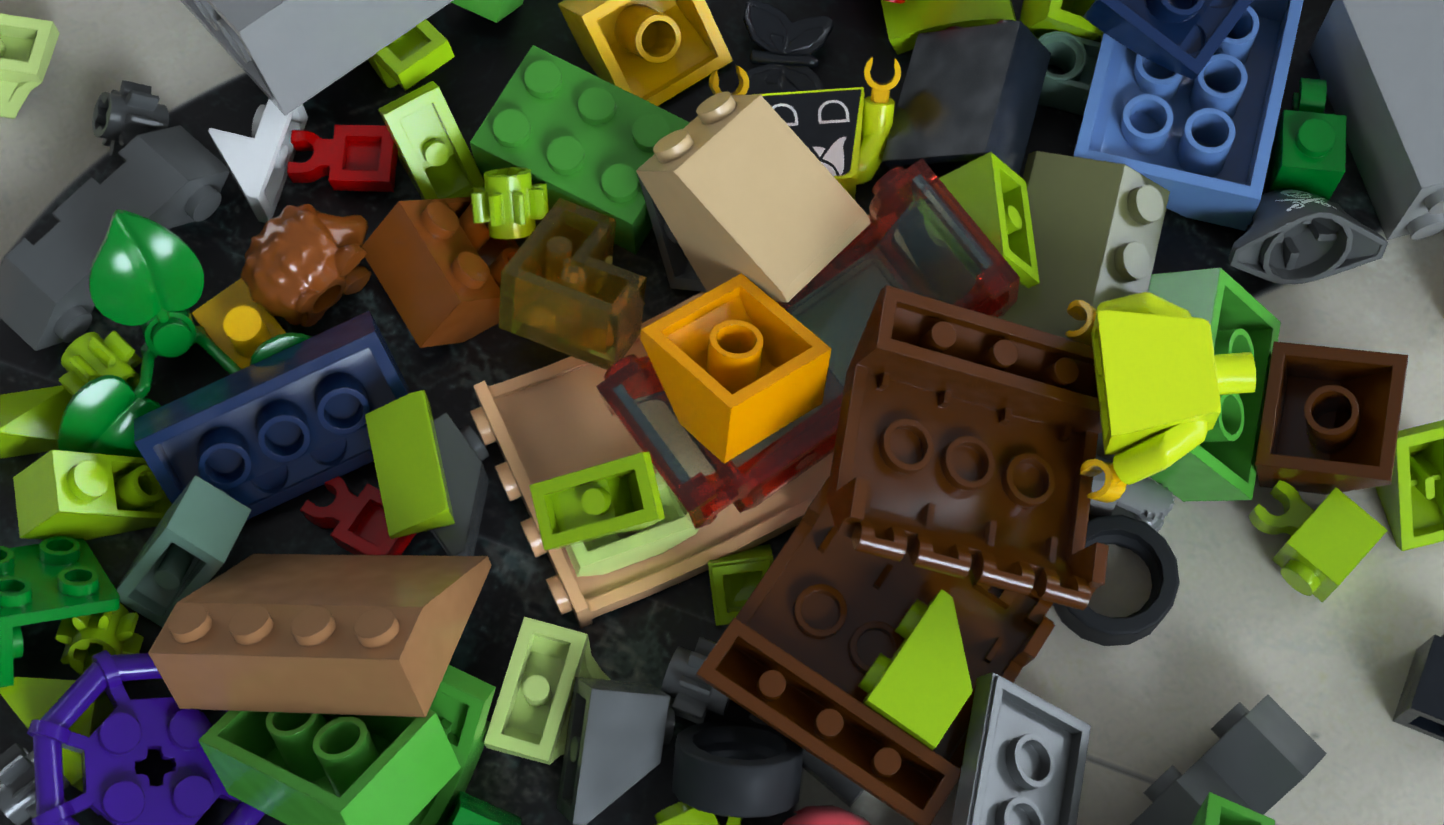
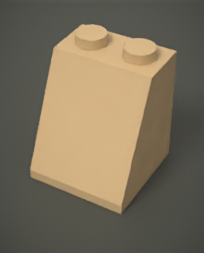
M727 91L721 92L702 102L696 110L698 116L685 128L674 131L660 139L653 147L655 154L641 165L636 172L707 292L742 273L774 301L788 303L871 222L866 212L761 94L731 95Z

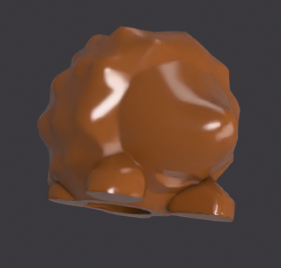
M303 204L298 207L287 205L279 216L271 218L265 223L261 233L251 238L250 247L244 254L245 264L242 268L241 278L249 287L252 300L272 316L283 317L293 326L301 324L304 327H310L315 325L324 313L341 299L343 294L351 295L361 291L370 280L371 271L365 266L358 265L367 254V251L362 247L369 228L367 220L361 215L340 217L321 213L310 204Z

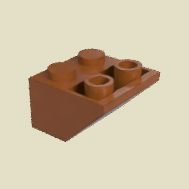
M471 197L398 201L362 245L367 251L365 258L420 348L466 342L541 300L547 293L533 270L530 259L521 251L514 239L491 238L489 236L488 222L473 223Z

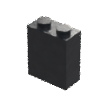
M1001 20L996 24L966 28L952 26L942 31L919 33L882 162L914 191L928 190L929 183L989 152L996 155L1019 175L1051 53L1021 21Z

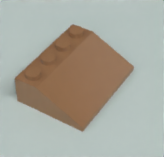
M253 554L178 601L148 654L180 709L426 717L492 565L488 556Z

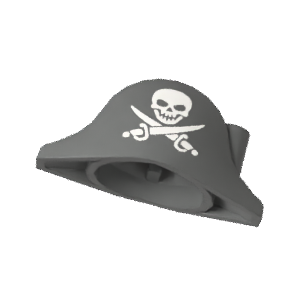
M1277 189L1264 193L1261 196V201L1252 217L1250 225H1247L1245 234L1234 242L1228 260L1230 266L1274 283L1303 284L1381 259L1388 241L1347 214L1338 203L1331 202L1308 191Z

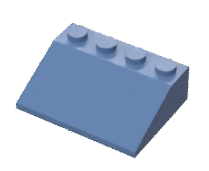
M1253 0L1194 80L1146 59L1104 33L1074 157L1125 164L1170 191L1167 209L1186 218L1246 231L1247 225H1250L1252 217L1261 201L1304 0Z

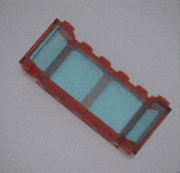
M920 159L906 170L903 167H896L883 175L872 189L875 197L872 199L869 207L871 224L788 303L777 302L832 348L821 405L724 464L679 424L648 356L638 358L635 354H631L620 359L607 370L604 375L605 380L596 386L605 407L611 415L617 417L642 452H650L653 468L670 489L680 509L695 529L711 524L717 518L716 514L732 503L740 513L755 508L834 452L846 372L883 287L886 285L989 316H996L997 318L1004 316L1018 300L1020 281L1018 274L923 159Z

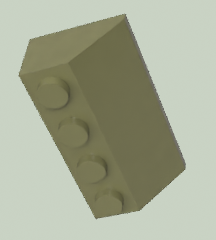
M1041 151L1029 153L1022 179L1027 184L1040 283L1031 288H1026L998 275L989 316L1069 339L1065 336L1067 331L1078 330L1086 323V320H1076L1067 313L1068 305L1072 301L1084 300L1097 310L1098 305L1103 301L1148 292L1170 191L1125 164Z

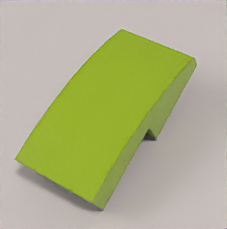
M881 0L888 38L897 55L914 49L919 33L942 31L952 26L966 28L996 24L1001 20L1016 21L1011 0H906L905 3L901 4Z

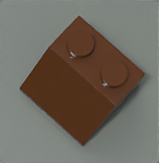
M1274 341L1255 461L1260 487L1273 488L1281 480L1289 483L1299 492L1327 495L1335 487L1342 492L1391 485L1408 355Z

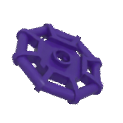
M103 650L92 655V664L40 720L33 719L30 723L27 734L33 737L36 817L31 820L33 825H81L72 816L88 808L97 815H102L112 825H195L203 814L210 809L217 798L238 804L221 825H257L265 815L260 810L227 793L198 741L213 726L203 712L197 709H180L172 694L170 697L130 700L122 681L163 679L148 653L110 655L107 650ZM105 690L114 708L113 712L90 737L71 732L69 728ZM62 748L80 753L82 762L83 794L68 802L64 800ZM148 749L159 750L161 758L170 760L172 764V772L165 773L162 776L160 786H150L148 776L136 774L135 762L145 760Z

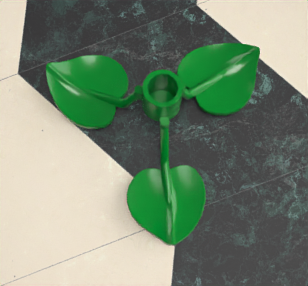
M117 209L113 213L106 236L91 265L89 291L95 307L103 316L122 325L141 326L145 343L140 348L142 354L140 380L134 391L125 380L114 375L98 377L82 386L72 396L63 412L58 430V450L143 458L134 443V419L161 407L156 401L145 398L151 389L154 360L158 355L178 357L184 354L193 343H197L230 375L242 370L207 336L202 326L194 325L189 308L200 299L204 287L203 269L194 251L169 229L132 212ZM284 333L263 342L254 351L250 365L307 340L312 336L302 333Z

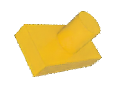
M242 278L191 313L199 326L205 329L207 336L241 369L250 366L251 357L258 346L272 337L286 333L274 316L252 300L249 287Z

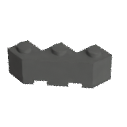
M181 125L137 135L118 152L124 163L106 180L99 184L91 177L52 212L59 222L34 245L24 238L4 256L0 266V318L35 351L62 342H73L90 327L92 322L91 313L95 305L89 291V273L95 255L108 231L112 215L117 209L146 217L170 229L194 221L201 222L210 217L218 208L222 198L220 192L231 170Z
M1269 695L1265 696L1251 711L1239 702L1211 728L1220 740L1183 775L1172 765L1143 792L1152 801V804L1130 825H1192L1198 810L1209 792L1264 815L1304 779L1327 753Z

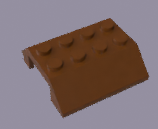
M886 285L883 287L846 372L826 497L837 534L851 538L853 548L856 551L898 562L903 559L906 552L909 554L913 566L962 579L966 578L969 570H972L977 583L1026 596L1029 595L1034 587L1041 600L1084 610L1094 591L1098 587L1105 585L1109 545L1098 542L1085 548L1091 501L1090 498H1087V495L1092 492L1093 477L1081 475L1080 468L1085 461L1096 458L1098 433L1102 432L1093 347Z
M829 476L784 547L736 618L734 617L695 676L914 824L931 825L960 778V767L964 756L977 677L994 672L1014 683L1022 668L1035 659L1055 627L1054 622L1045 616L1053 602L1039 599L1034 587L1029 595L1026 596L977 583L972 570H969L966 578L962 579L913 566L909 554L906 552L903 559L898 562L854 550L851 538L837 534L826 498ZM942 589L953 597L973 692L937 747L931 750L864 705L862 702L868 693L858 687V685L880 653L889 659L894 656L905 639L897 634L895 630L915 600L918 598L928 605Z

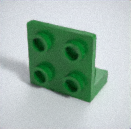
M54 536L44 539L40 544L12 548L0 546V688L14 685L13 659L21 658L24 648L20 626L116 611L120 608L119 593L84 539Z

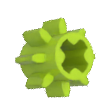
M510 167L487 171L484 173L485 187H474V193H471L473 223L488 222L489 236L491 238L517 239L534 235L536 233L535 220L547 219V213H549L547 184H532L531 169Z
M113 330L105 340L96 332H88L74 340L63 353L61 365L68 372L59 378V382L73 396L89 381L104 375H114L125 380L134 391L139 383L140 375L133 368L138 366L142 359L135 353V349L116 331Z
M120 604V608L116 611L62 619L55 637L57 641L66 644L60 661L62 664H70L77 673L82 675L92 664V655L103 650H107L110 655L139 653L144 638L134 633L139 615L137 613H129Z

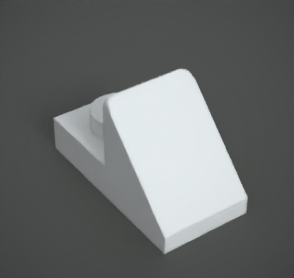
M268 99L267 104H261L255 112L252 123V137L209 128L208 130L222 159L231 170L233 178L260 222L266 223L274 215L288 176V162H293L296 153L291 143L292 130H304L308 120L303 104L284 116L274 103Z

